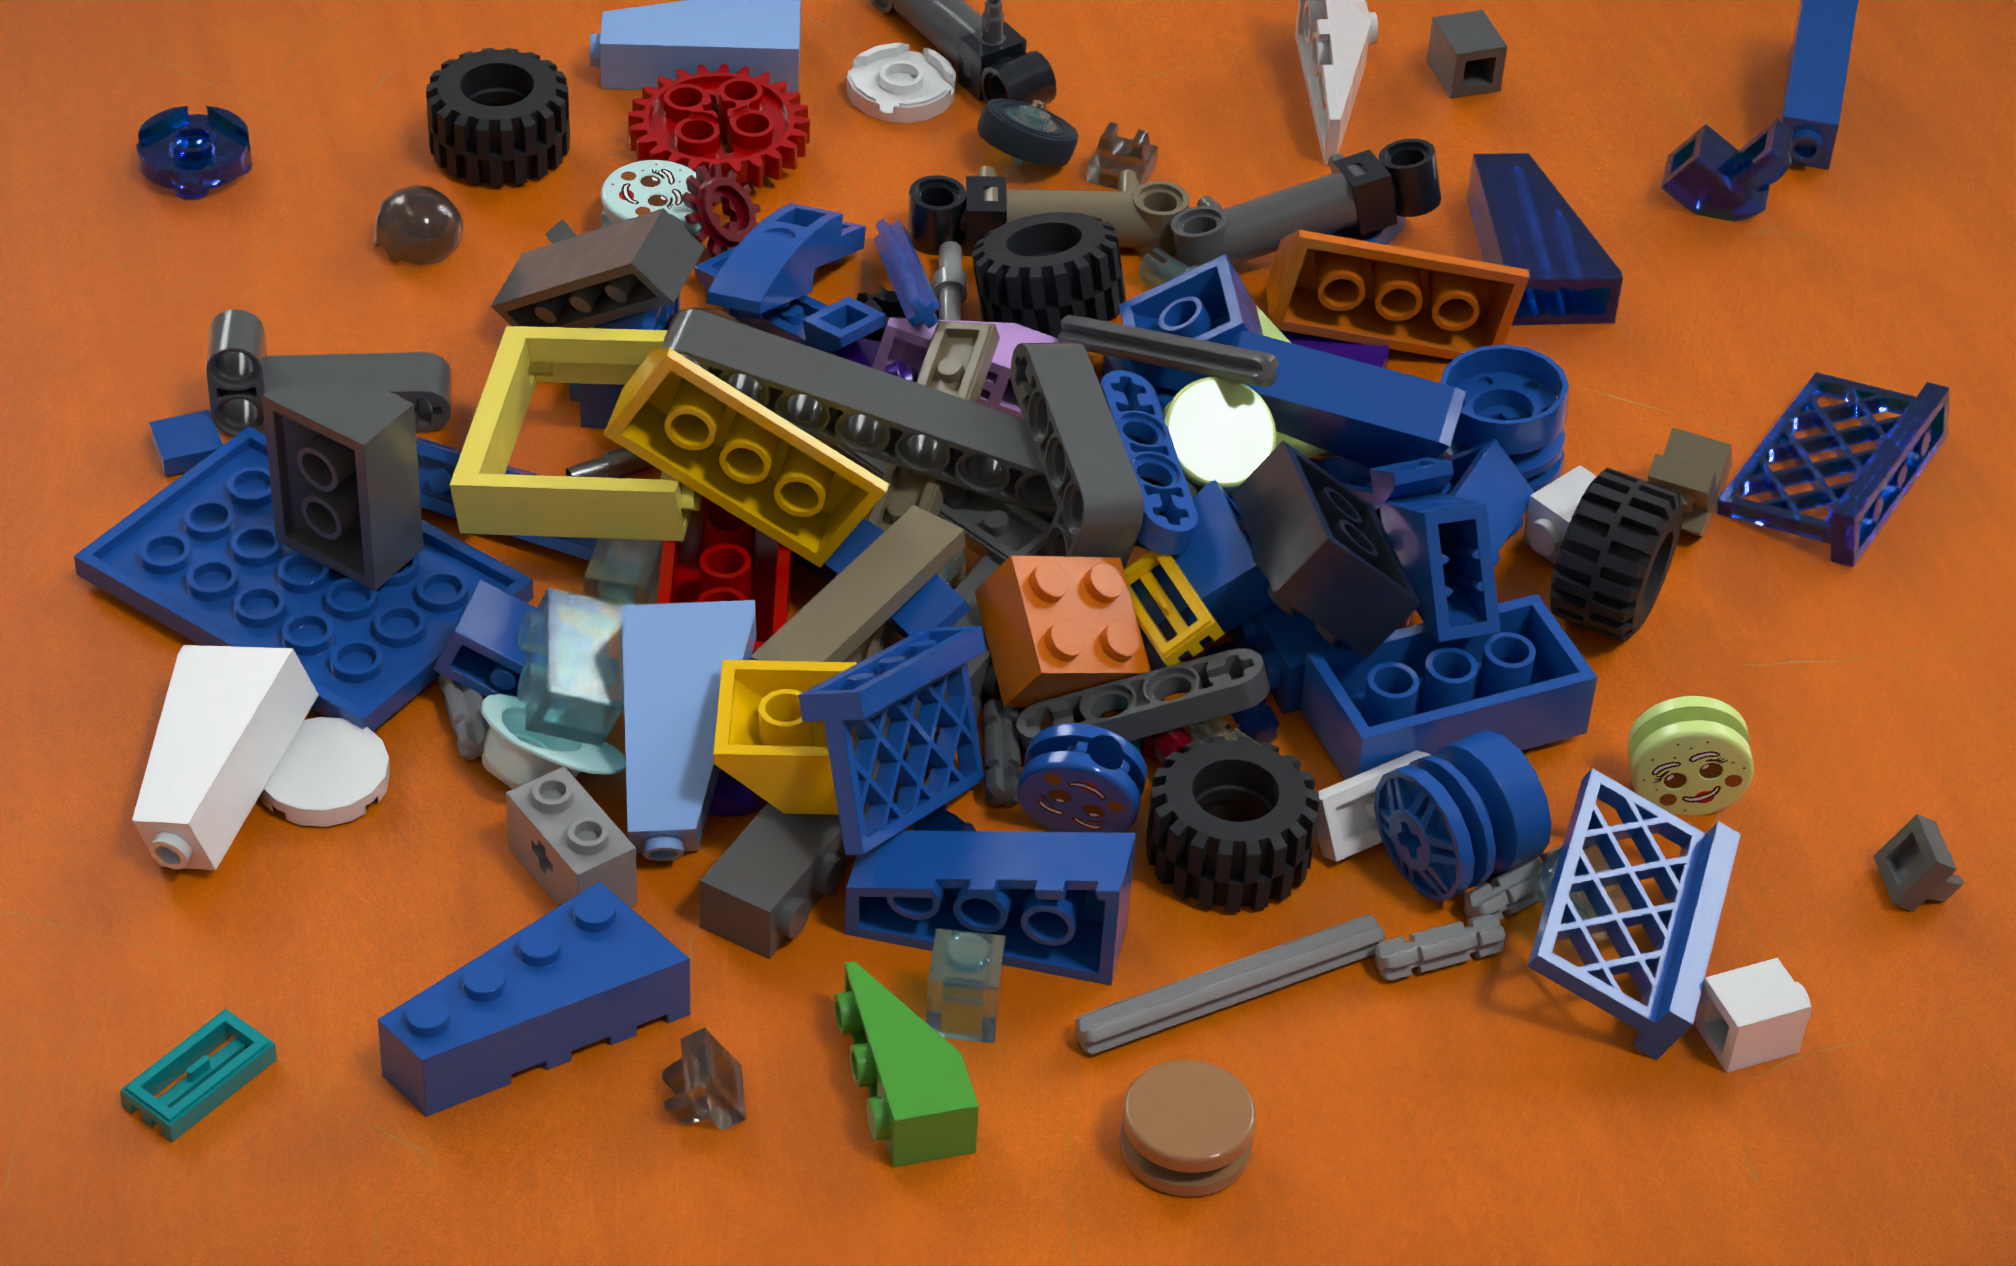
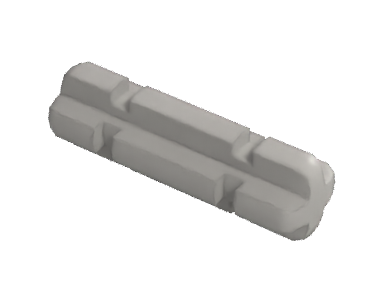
M439 673L438 681L441 691L445 694L444 701L453 732L458 737L456 742L460 755L469 761L479 756L482 757L484 743L490 726L481 713L482 695Z
M1559 845L1543 853L1540 856L1542 862H1540L1539 858H1535L1492 879L1493 887H1491L1490 883H1484L1467 892L1464 896L1465 905L1462 907L1466 918L1493 914L1500 921L1504 919L1502 912L1510 916L1548 896L1562 846Z
M1485 914L1468 919V926L1464 927L1463 922L1458 921L1409 934L1410 941L1405 942L1402 936L1381 941L1376 945L1374 961L1382 978L1387 981H1394L1412 976L1411 969L1416 968L1417 973L1421 974L1470 961V953H1474L1476 958L1497 954L1504 949L1505 931L1500 925L1497 916Z

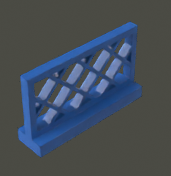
M982 626L923 628L798 695L802 721H824L845 855H863L985 780L967 665L969 660L986 651ZM946 686L948 691L947 703L943 700ZM918 699L921 705L916 721L913 714ZM887 716L890 719V724L885 739L882 732ZM938 723L941 728L936 744L933 739ZM851 730L859 737L855 755ZM908 740L911 745L907 762H905L903 755ZM956 750L960 771L953 764ZM877 758L880 764L876 780L874 781L871 776ZM927 764H929L931 769L926 786L923 780ZM898 782L901 786L895 804L892 800L896 783ZM865 800L869 803L866 820L863 811Z
M1592 768L1584 776L1580 784L1527 967L1637 1029L1633 1047L1657 1060L1694 1023L1741 834L1719 821L1705 834ZM1596 799L1615 808L1623 824L1608 826L1596 805ZM1658 833L1681 847L1679 857L1666 859L1652 834ZM1632 838L1645 864L1631 866L1617 841ZM1597 844L1610 870L1595 873L1582 848ZM1654 877L1667 900V904L1653 906L1639 880ZM1619 884L1633 910L1618 913L1604 887ZM1583 891L1597 917L1582 920L1569 897V893ZM1641 924L1655 948L1654 951L1641 954L1626 927ZM1606 931L1620 958L1604 961L1590 934ZM1570 938L1584 966L1577 967L1552 953L1555 941ZM1628 972L1642 996L1641 1002L1622 993L1613 975Z

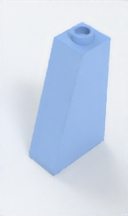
M683 0L604 11L602 13L601 34L591 33L590 67H600L601 89L642 90L644 86L657 88V77L663 76L675 81L677 80V69H682L690 75L697 74L698 65L703 64L712 73L717 72L721 64H726L729 73L735 74L744 66L749 67V76L753 78L768 72L770 73V85L786 81L787 93L799 92L801 0Z
M755 600L622 605L628 838L636 847V854L643 853L646 859L670 861L682 857L684 852L698 851L721 769L714 764L713 752L722 660H750L757 637Z

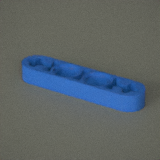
M1124 370L1111 371L1105 374L1100 386L1143 495L1144 516L1137 539L1147 549L1156 553L1178 555L1186 551L1198 524V513L1168 427L1164 422V415L1156 392L1151 383L1142 376ZM1127 436L1138 438L1149 445L1137 443ZM1140 477L1152 479L1164 487L1152 485Z

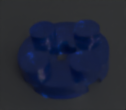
M188 106L167 109L152 116L141 125L138 131L139 143L138 145L136 144L139 171L156 185L167 189H175V194L183 200H199L208 195L210 189L225 185L239 176L247 174L253 166L249 132L246 123L236 114L219 107L206 106L207 115H189Z

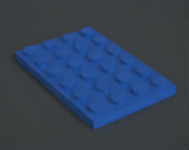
M250 426L246 427L74 555L76 575L201 646L293 648L319 694L311 709L325 717L344 718L361 729L368 727L372 731L377 729L439 677V673L433 670L479 579L526 603L534 598L533 579L422 520L424 549L376 591L277 542L266 435Z

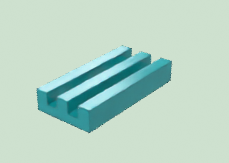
M225 1008L120 1090L122 1106L131 1113H134L137 1109L140 1110L143 1122L152 1128L159 1124L162 1135L173 1142L277 1060L275 1043ZM231 1036L236 1037L210 1058L207 1056ZM187 1073L186 1077L159 1098L154 1097L182 1074Z

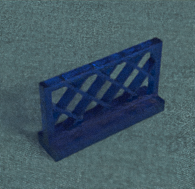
M1815 372L1718 498L1717 514L1831 544L1830 561L1854 567L1947 438L1950 388L1927 382L1916 397ZM1822 395L1845 402L1821 408L1817 401ZM1887 411L1901 416L1876 421L1872 414ZM1857 418L1861 423L1859 426L1836 430L1832 424ZM1818 427L1822 433L1797 439L1793 432ZM1873 441L1878 448L1852 453L1848 446ZM1834 450L1838 457L1812 462L1808 455ZM1794 459L1798 465L1773 472L1768 466L1769 464ZM1850 473L1854 479L1850 482L1829 486L1824 480L1825 478ZM1807 482L1814 489L1788 495L1784 490L1785 487ZM1767 491L1773 497V499L1761 502L1744 499L1745 496ZM1825 506L1829 511L1825 520L1800 513V511Z

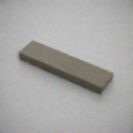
M915 505L911 506L750 656V660L843 662L966 546L964 529Z

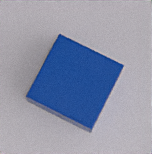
M210 410L149 422L151 440L165 476L189 471L223 445L215 423L211 418Z

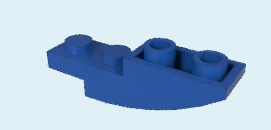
M790 203L762 220L733 250L709 287L706 303L727 307L729 315L740 319H759L768 310L788 307L790 301L812 292L813 274L817 272L818 267L825 264L842 262V257L864 248L866 226L844 222L843 213Z

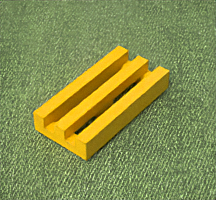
M1150 550L1124 569L1138 624L1167 666L1181 663L1178 657L1186 651H1189L1194 657L1204 650L1199 642L1208 635L1215 642L1225 634L1172 555L1159 554ZM1158 564H1161L1198 619L1191 626L1187 625L1152 573L1151 569ZM1139 578L1177 633V636L1169 642L1130 586Z

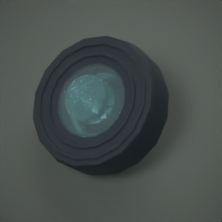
M1001 98L989 100L982 110L977 126L981 138L998 150L1013 156L1012 162L1017 165H1022L1023 161L1054 167L1066 165L1072 157L1078 142L1076 129L1064 119L1042 109L1044 103L1039 100H1033L1032 105Z

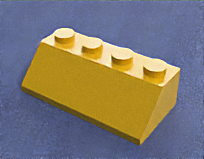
M671 348L653 349L622 388L604 432V436L820 568L883 497L889 486L887 482Z

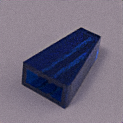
M1473 154L1467 203L1483 261L1529 270L1530 278L1511 326L1615 323L1623 281L1621 270L1530 154Z

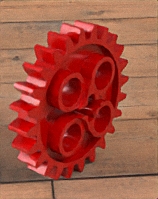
M703 64L698 65L697 74L690 75L682 69H677V80L673 81L659 76L657 77V88L644 86L642 88V98H634L632 100V112H628L630 150L637 151V162L644 160L670 161L684 165L696 172V168L705 165L708 173H710L711 165L714 163L720 164L722 177L725 178L732 169L737 173L736 182L741 186L742 182L749 181L757 188H762L763 176L765 175L772 179L781 180L782 168L795 170L797 168V157L806 156V144L810 143L808 106L800 104L801 94L799 92L787 93L786 81L770 85V73L764 72L755 78L750 77L749 67L747 66L741 68L736 74L729 73L726 64H721L718 71L712 73ZM711 103L716 105L719 114V124L716 113L711 111ZM720 137L722 142L727 145V153L723 152Z

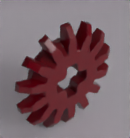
M715 163L711 165L710 173H708L705 165L696 168V178L690 175L686 179L687 189L690 193L685 192L682 195L683 203L688 208L696 211V213H689L685 216L686 222L689 224H700L701 228L696 232L695 239L700 243L709 237L707 250L712 257L739 245L745 236L759 224L756 222L755 213L761 212L759 204H753L748 195L752 191L748 184L743 187L736 182L737 173L732 169L725 178L722 177L721 165ZM720 203L722 204L723 213L730 217V222L722 226L720 225V217L713 213L712 207Z

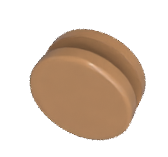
M1177 1060L1165 1062L1148 1069L1138 1076L1129 1087L1123 1106L1120 1147L1127 1166L1142 1182L1166 1194L1198 1197L1210 1195L1227 1188L1244 1173L1251 1157L1256 1110L1247 1088L1231 1073L1218 1066L1201 1061Z

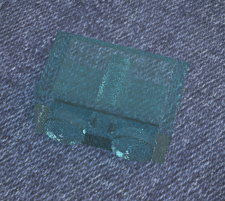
M548 588L536 611H527L525 613L518 636L519 649L526 650V664L518 684V700L526 703L525 730L601 747L624 709L622 604Z

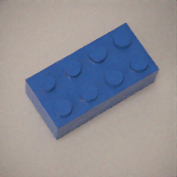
M1535 594L1498 604L1500 633L1437 642L1426 625L1421 623L1395 630L1368 658H1365L1347 644L1341 649L1330 646L1307 652L1299 709L1346 780L1416 750L1435 756L1440 748L1485 729L1504 735L1521 751L1585 734L1588 729L1598 677L1539 595Z

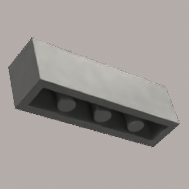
M662 208L522 253L491 307L511 326L589 328L674 303L705 247L688 232L686 225L679 218L669 214Z

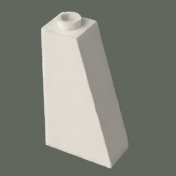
M183 645L177 655L132 822L149 848L150 854L160 867L216 870L319 695L293 648Z

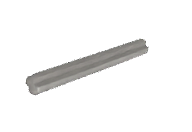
M1366 914L1090 1011L1075 1019L1076 1030H1074L1076 1040L1080 1043L1081 1048L1086 1054L1094 1055L1375 955L1376 945L1385 938L1383 928L1379 926L1374 916Z

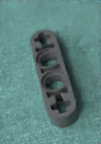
M1232 649L1037 702L1021 712L1017 718L1016 728L1025 754L1029 743L1036 734L1048 727L1065 723H1082L1098 726L1120 735L1127 741H1132L1247 710L1258 705L1266 698L1270 690V684L1263 658L1259 653L1251 649ZM1188 693L1176 700L1161 701L1172 694ZM1125 710L1113 717L1098 718L1110 711Z

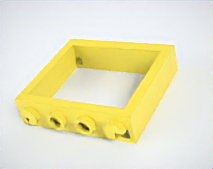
M506 326L450 482L459 532L462 534L683 541L691 512L700 511L702 495L663 471L660 479L505 474L536 382L625 385L651 351L661 348L668 330Z

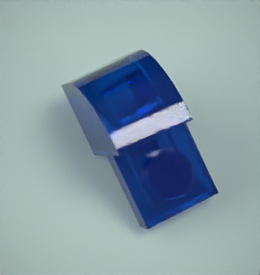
M1777 118L1738 150L1705 124L1668 155L1661 188L1696 215L1733 222L1751 218L1766 209L1770 184L1779 180L1791 164L1790 150L1794 131Z

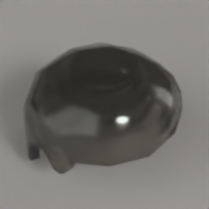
M412 185L395 190L380 203L374 224L373 245L374 247L382 245L390 260L394 263L405 261L417 265H426L442 262L457 249L462 238L463 220L457 207L443 193L429 186Z

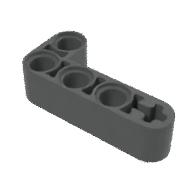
M236 309L223 311L216 315L210 323L206 374L211 418L215 426L224 434L234 437L250 426L266 435L262 395L269 389L361 379L413 403L416 433L436 431L444 427L450 420L452 372L449 364L442 357L434 353L267 356L265 330L262 322L254 314Z
M1079 342L1020 343L1015 347L1011 359V382L1057 505V511L1046 539V556L1120 557L1123 569H1125L1143 522V495L1088 353L1083 344Z

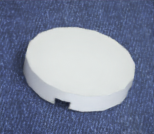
M891 43L879 45L860 53L853 60L852 69L850 71L848 69L847 95L853 106L867 116L894 123L925 121L944 113L953 103L956 72L950 61L932 49L923 47L922 54L909 51L910 44Z
M316 717L304 720L260 794L263 804L272 812V806H274L277 810L285 813L286 820L302 826L328 827L357 819L366 813V805L372 803L376 797H378L379 803L387 793L390 763L383 740L368 727L361 729L344 718Z

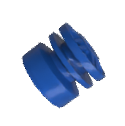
M1502 344L1478 347L1460 354L1445 367L1440 383L1466 391L1451 446L1437 459L1443 460L1496 438L1534 492H1537L1561 476L1564 466L1563 448L1566 438L1563 428L1567 418L1569 384L1564 370L1549 356L1530 348Z
M1488 729L1472 733L1440 748L1435 756L1428 755L1418 758L1407 766L1384 774L1375 789L1374 810L1378 830L1390 859L1400 874L1422 896L1436 902L1452 899L1463 894L1468 888L1485 883L1490 875L1508 872L1541 856L1550 843L1552 821L1549 805L1536 771L1516 745L1504 735Z

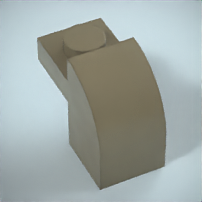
M1672 428L1663 456L1655 454L1648 474V482L1681 494L1683 506L1681 531L1701 537L1705 535L1717 509L1732 465V445Z

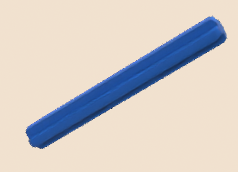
M884 218L879 220L875 225L879 234L873 240L906 319L913 327L924 322L929 329L938 322L934 312L940 308V304L909 235L901 221L897 220L889 225Z

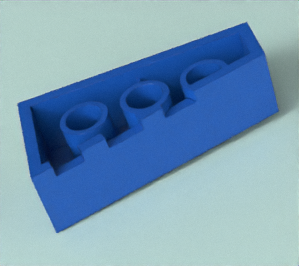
M902 830L867 853L856 856L846 886L845 934L1111 986L1128 924L1136 833Z
M599 881L377 1019L382 1076L427 1117L511 1084V1074L532 1066H544L546 1070L572 1061L571 1051L605 1038L610 1045L637 1036L638 1025L662 1016L667 1023L691 1015L690 958Z

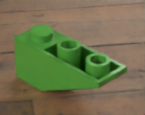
M855 961L846 962L844 965V992L834 994V1012L840 1034L851 1033L854 1045L850 1046V1063L855 1084L857 1087L867 1086L871 1098L866 1100V1112L873 1140L884 1139L892 1167L976 1153L979 1105L961 1052Z

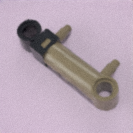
M984 166L979 169L978 176H966L965 188L959 181L941 175L925 176L916 180L909 190L907 233L914 249L924 254L937 256L939 255V248L943 243L953 241L962 246L964 241V256H972L977 241L983 239L984 235L989 231L1001 227L1005 223L1043 213H1081L1099 217L1103 222H1109L1113 225L1118 235L1119 248H1131L1137 255L1150 260H1169L1176 257L1170 224L1178 213L1189 208V196L1181 186L1172 182L1158 180L1139 185L1136 173L1129 169L1123 170L1119 174L1117 191L1007 189L1006 177H998L994 168Z

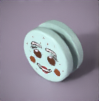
M664 160L638 161L618 168L607 177L601 189V202L603 204L601 215L602 228L664 208L669 214L679 218L686 225L688 232L695 238V234L701 226L699 223L689 224L686 222L685 216L689 213H696V211L688 208L683 203L682 195L685 192L690 193L687 189L686 179L690 175L696 178V172L684 165Z

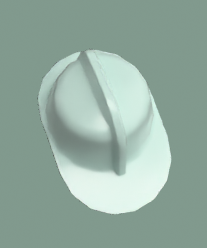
M503 694L488 695L481 702V713L490 725L484 743L482 764L488 772L512 789L561 767H566L574 778L581 771L591 774L610 775L620 773L626 768V757L616 747L562 722L533 703Z

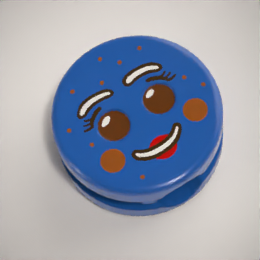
M1082 723L1058 724L1040 731L1029 743L1024 767L1017 785V797L1026 814L1037 824L1051 832L1124 833L1136 821L1141 795L1146 784L1147 767L1140 752L1129 741L1112 731Z

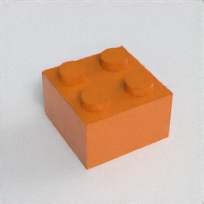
M1011 555L974 591L1004 707H1029L1043 700L1151 671L1120 557Z

